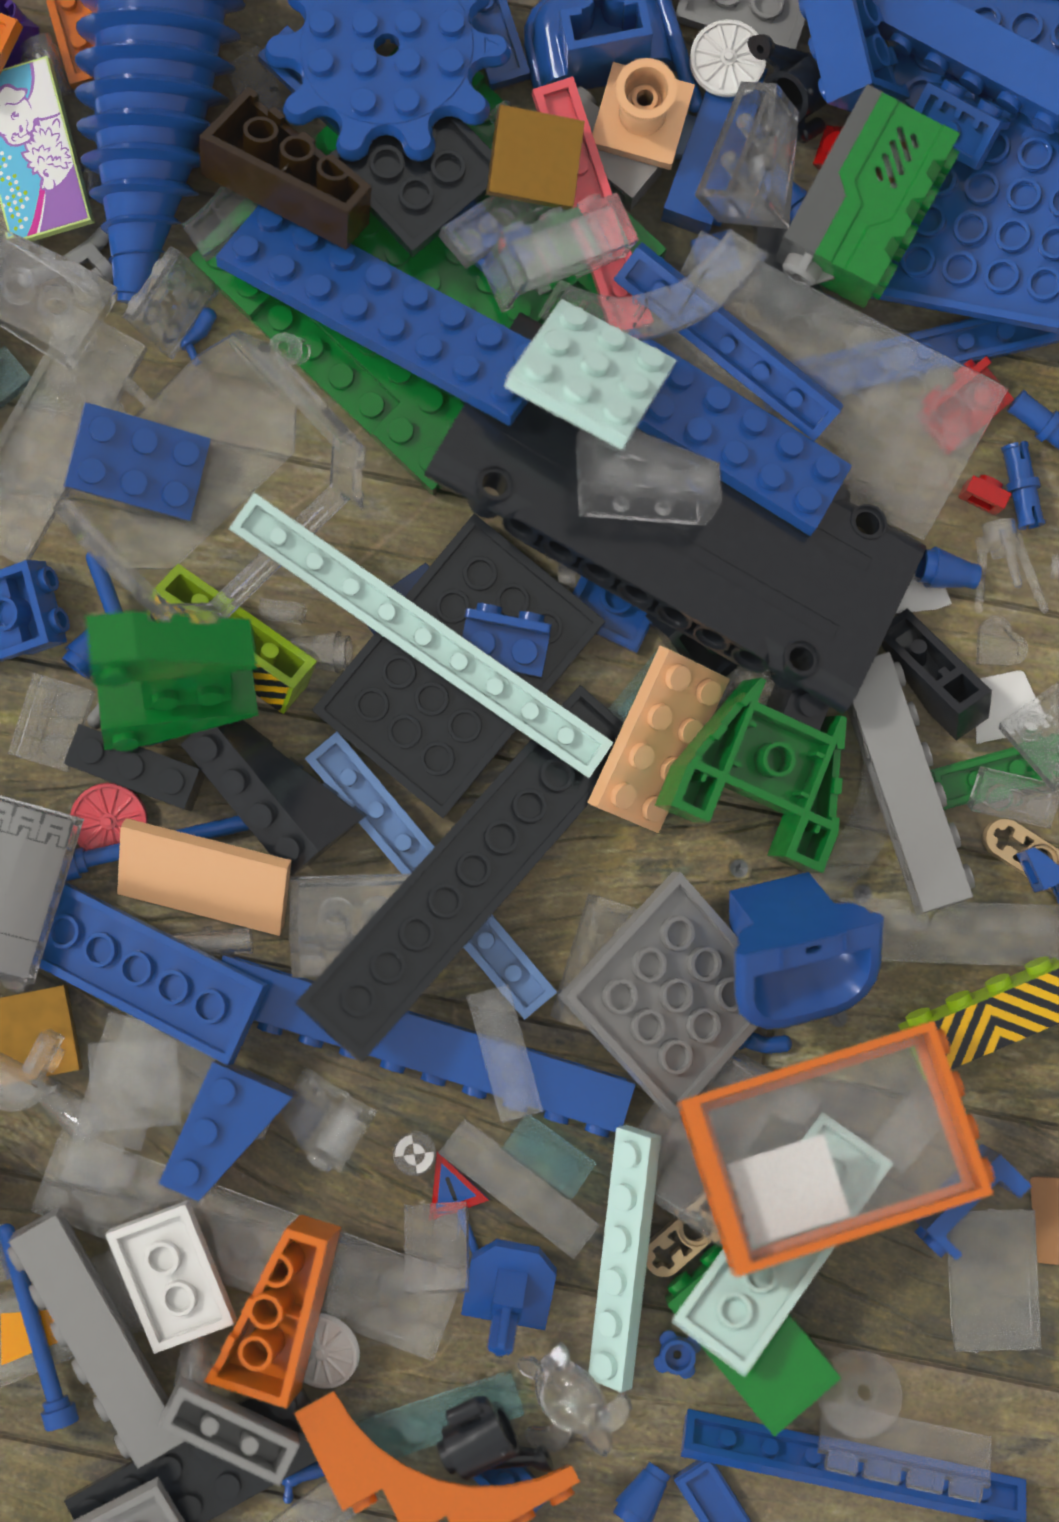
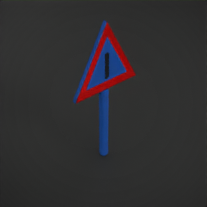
M437 1150L430 1222L457 1213L471 1253L479 1250L464 1209L489 1201L490 1199Z

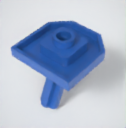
M496 1239L472 1253L461 1315L491 1320L487 1344L488 1351L495 1353L497 1357L510 1355L514 1349L517 1325L540 1330L546 1329L557 1268L540 1247Z

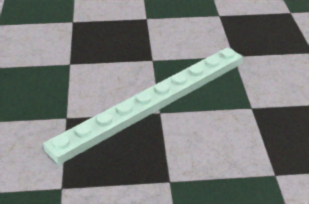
M256 493L252 494L230 526V531L587 778H590L614 743Z

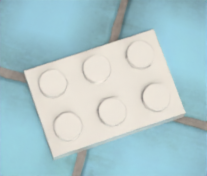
M189 1200L113 1227L106 1232L105 1236L154 1354L235 1324L237 1320L236 1314Z

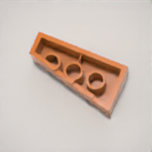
M300 1214L285 1229L260 1276L258 1284L243 1307L242 1314L233 1331L226 1339L217 1361L209 1371L204 1381L205 1383L287 1409L302 1390L341 1226Z

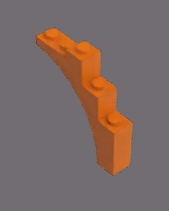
M335 1391L294 1413L342 1511L349 1507H352L355 1514L378 1501L375 1493L383 1489L398 1522H439L440 1519L446 1516L449 1522H528L536 1517L534 1508L548 1500L552 1507L565 1501L575 1494L572 1486L580 1482L570 1464L537 1478L506 1485H466L434 1478L404 1465L378 1447L352 1420Z

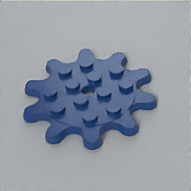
M287 0L289 5L302 15L304 25L295 33L273 36L265 46V59L269 65L274 68L293 69L302 77V85L284 103L283 114L290 124L303 126L319 117L334 119L340 127V134L336 142L337 152L342 159L352 162L365 157L372 141L384 135L397 138L402 144L406 156L411 160L425 161L434 154L436 148L432 129L439 119L453 116L469 125H479L488 119L490 105L473 88L472 78L481 69L502 67L507 64L511 57L510 45L502 36L481 33L473 27L472 22L475 15L489 5L490 0ZM386 39H390L391 43L399 47L398 51L392 56L385 57L376 52V49L381 44L386 43Z

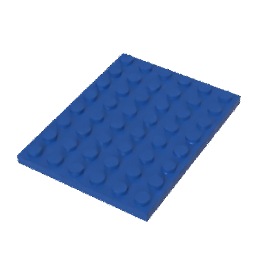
M953 0L1059 56V0ZM895 51L898 63L891 66L897 85L906 83L910 99L901 102L904 105L914 109L927 82L943 83L944 79L947 78L960 84L959 79L948 73L939 75L931 71L924 64L923 60L910 53L909 56H904ZM967 91L965 95L979 103L981 98L997 104L994 98L983 92L977 95ZM1004 110L1001 116L1012 121L1008 130L1000 131L980 170H975L959 160H955L920 226L916 225L919 228L901 261L898 263L891 260L898 267L879 300L1059 333V133L1048 134L1036 127L1032 119L1020 112L1011 114Z

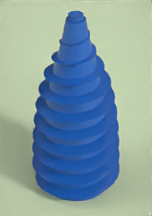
M80 0L93 13L77 21L76 30L84 40L94 47L78 52L75 56V63L94 80L77 86L75 96L85 106L93 109L95 114L79 120L76 127L83 136L97 144V149L83 154L80 161L86 168L100 176L101 185L92 188L89 191V195L93 200L104 205L106 221L100 227L103 232L108 234L111 253L109 262L112 264L113 292L117 293L118 302L143 305V297H148L161 253H166L163 250V246L171 226L182 224L174 217L182 197L200 195L186 182L192 169L201 167L200 154L197 152V148L200 144L199 136L211 125V123L205 120L209 107L225 105L230 101L226 96L213 89L212 86L216 76L230 74L236 70L235 66L218 55L221 45L238 42L241 39V35L237 31L223 23L225 14L238 12L245 8L246 4L243 0Z

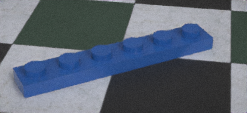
M643 242L640 243L613 280L813 441L820 436L841 412L844 404Z

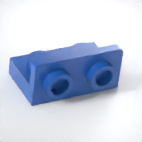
M945 78L943 83L927 82L914 110L959 132L960 135L953 148L960 151L957 160L975 170H980L1000 131L1008 130L1012 121L1001 116L1004 109L994 102L981 98L979 103L966 97L968 89L955 81Z
M477 603L476 610L466 608V620L462 635L464 639L513 673L542 678L552 629L551 624L544 623V615L526 611H519L518 618L501 615L502 607L486 603Z

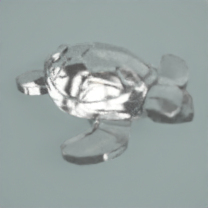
M562 1342L558 1343L551 1353H547L541 1361L531 1356L521 1357L517 1362V1367L524 1376L535 1380L538 1404L553 1423L550 1426L528 1427L524 1432L526 1440L536 1448L544 1445L548 1452H557L562 1450L570 1442L574 1433L582 1435L585 1445L590 1450L603 1457L608 1456L613 1446L611 1432L620 1429L626 1423L631 1413L632 1404L628 1395L624 1392L620 1393L610 1404H606L604 1394L596 1380L585 1369L570 1360L569 1349Z

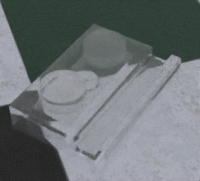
M33 672L7 754L70 773L71 767L63 763L78 725H85L95 692Z
M467 1202L423 1204V1206L404 1205V1292L407 1295H414V1293L469 1292V1208Z

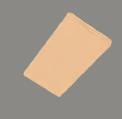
M126 818L120 829L117 894L280 936L285 925L292 860Z

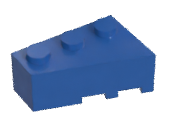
M214 1060L158 1184L199 1202L298 1092L236 1064L225 1065L218 1060Z

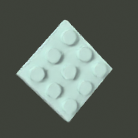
M561 299L509 373L504 387L623 450L670 375L676 359L591 315L580 307Z

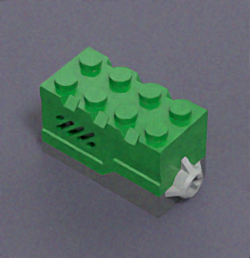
M867 84L782 239L775 261L782 264L786 276L804 286L819 284L862 308L866 307L871 297L879 300L898 267L891 260L898 263L901 261L919 228L916 225L920 226L960 153L959 150L953 148L960 133Z

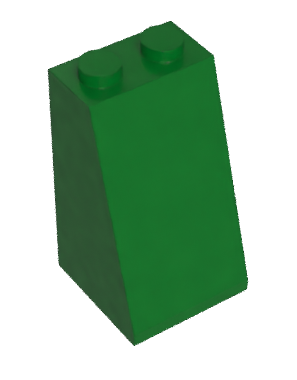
M719 1243L714 1244L700 1257L699 1260L702 1264L690 1275L687 1271H684L667 1286L670 1292L664 1297L667 1305L675 1315L723 1250ZM790 1312L745 1377L699 1343L774 1437L842 1379L827 1355Z

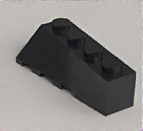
M244 720L192 733L180 744L269 854L292 860L290 877L308 867L367 816L356 806L351 807L337 796L338 792L326 783L321 784L303 770L304 766L293 757L287 758L273 747V742Z

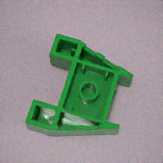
M140 611L87 615L86 626L93 683L94 686H97L104 749L131 751L138 746L151 745L258 716L253 669H257L251 620L218 617L216 623L201 624L190 623L189 615L172 614L171 621L149 620L148 612Z
M760 677L743 680L670 766L655 806L691 822L710 823L722 790L725 787L783 814L767 856L803 872L823 873L839 834L840 818H836L838 794H842L843 778H839L841 750L845 749L847 717L842 715L825 717L819 731L759 703L758 700L766 683L765 679Z

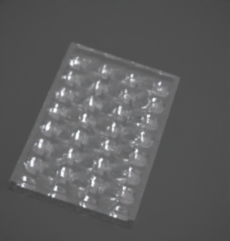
M701 230L680 273L844 404L841 412L814 442L852 465L841 484L850 494V502L857 506L871 504L878 507L884 513L888 523L924 541L1009 388ZM658 316L648 336L649 338L805 435Z

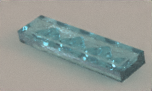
M509 1370L355 1423L378 1447L394 1458H398L437 1445V1442L442 1440L441 1430L443 1426L449 1424L446 1419V1411L472 1397L486 1396L491 1403L494 1401L499 1402L510 1420L525 1415V1411L512 1371Z

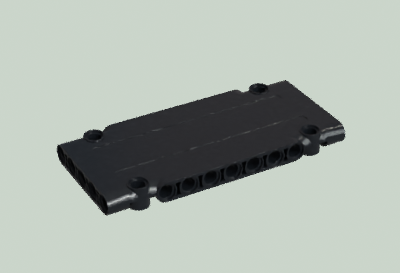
M520 312L510 329L532 341L543 324ZM528 401L511 426L466 402L424 474L425 477L453 493L467 497L468 505L476 515L483 518H494L497 516L504 518L502 522L504 529L519 541L742 668L756 673L764 672L767 669L770 670L772 680L781 689L793 691L802 688L808 692V695L841 714H844L856 698L926 550L925 544L888 524L884 513L878 507L871 504L857 506L850 502V494L842 486H840L817 529L809 536L638 428L635 429L626 446L621 450L531 401ZM483 487L493 488L499 496L489 494ZM858 527L863 529L866 534L862 533ZM790 659L796 661L801 667L802 671L794 668L790 662Z

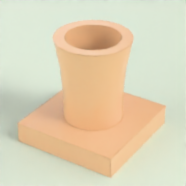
M637 59L627 65L613 62L592 133L597 149L671 170L695 84L675 79L669 67L655 59Z

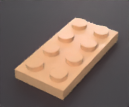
M659 646L587 803L659 833L668 811L655 806L670 766L712 718L730 679L668 648Z

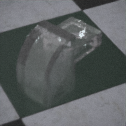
M51 1029L40 1032L24 1064L0 1052V1110L21 1111L45 1101L58 1089L61 1083L46 1076L48 1071L54 1073L65 1053V1050L60 1048L65 1036Z

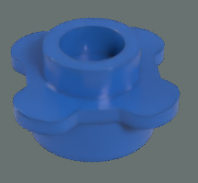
M672 1330L662 1332L659 1337L661 1343L660 1352L654 1358L656 1370L660 1373L668 1371L671 1374L680 1375L684 1379L692 1377L696 1371L694 1366L696 1353L701 1350V1346L690 1336L687 1338L677 1336ZM679 1350L681 1357L675 1358L673 1353Z

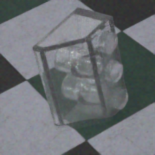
M410 874L290 877L289 943L292 978L319 977Z

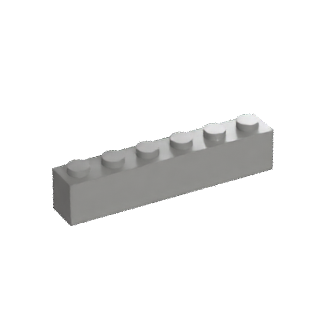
M888 652L875 656L856 698L847 711L916 916L972 898L971 889L975 888V880L967 863L962 864L957 848L961 847L959 832L953 822L948 824L943 807L947 806L944 789L940 782L934 783L929 767L933 766L930 748L926 742H920L915 728L920 725L919 716L914 703L906 701L902 689L906 685L902 666L898 661L893 663L891 654Z
M57 1207L13 1232L9 1240L11 1247L7 1249L8 1255L15 1268L19 1272L25 1270L30 1278L32 1285L29 1286V1291L38 1308L43 1309L46 1307L54 1322L50 1324L55 1339L61 1347L68 1345L75 1358L72 1361V1367L79 1381L83 1385L89 1382L97 1396L93 1399V1403L100 1418L104 1422L110 1420L118 1434L114 1436L121 1455L126 1460L131 1457L136 1467L140 1468L183 1443L184 1440L159 1429L160 1416L169 1398L61 1207Z

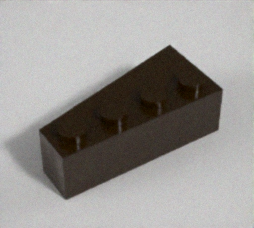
M247 86L199 136L201 175L347 250L370 223L372 186L333 154L325 155L315 147L316 140L305 131L299 134L286 123L285 115L273 106L269 109L259 101V94L250 86Z

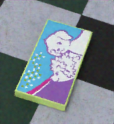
M48 56L5 68L0 74V203L11 244L15 246L95 223L53 62Z

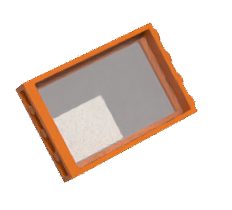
M934 1021L676 1102L732 1276L739 1277L993 1194L990 1185L995 1182L992 1167L986 1157L981 1158L975 1142V1140L980 1139L978 1126L972 1114L966 1115L960 1098L965 1096L962 1080L957 1071L951 1072L946 1054L950 1053L949 1042L943 1029H937Z

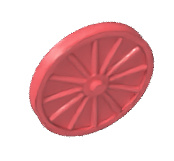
M100 783L85 790L74 802L70 813V821L74 822L71 833L77 844L83 847L85 851L120 843V829L126 818L148 823L146 808L140 797L131 789L115 783Z

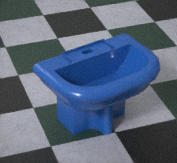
M541 0L532 8L524 26V48L533 89L569 77H574L576 86L583 87L584 89L606 86L613 62L627 65L634 60L642 58L658 60L668 66L672 72L676 71L661 12L656 0Z
M809 872L729 891V926L738 937V946L735 949V998L739 1013L751 1025L764 1029L788 1028L834 1016L852 1008L867 996L877 981L882 962L884 926L882 914L871 913L858 904L834 903Z

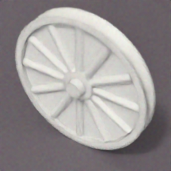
M732 19L715 21L704 27L694 39L690 52V68L698 84L709 93L720 97L739 96L755 87L764 73L766 61L756 59L749 51L747 42L749 38L758 35V33L748 24Z
M320 1313L303 1381L310 1386L322 1389L338 1387L350 1379L358 1366L360 1359L358 1341L352 1330L340 1319L329 1314Z

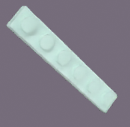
M629 1125L616 1127L588 1379L621 1393L632 1389L661 1144L660 1135Z

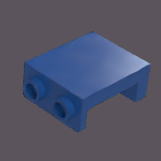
M983 1144L978 1147L981 1158L986 1157L994 1173L995 1182L990 1184L991 1188L998 1183L1005 1190L1021 1198L1032 1185L1001 1154ZM957 1170L938 1189L959 1183L960 1179ZM982 1198L915 1219L914 1221L919 1225L914 1231L915 1234L940 1258L948 1253L957 1261L963 1254L947 1239V1234Z

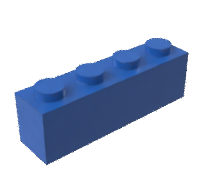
M768 68L764 69V73L756 86L742 95L720 97L706 91L664 205L661 221L702 236L709 235L712 225L721 226L729 202L722 200L726 186L735 188L743 163L737 162L736 158L740 147L749 149L757 127L756 124L750 122L754 109L762 111L764 108L762 88Z

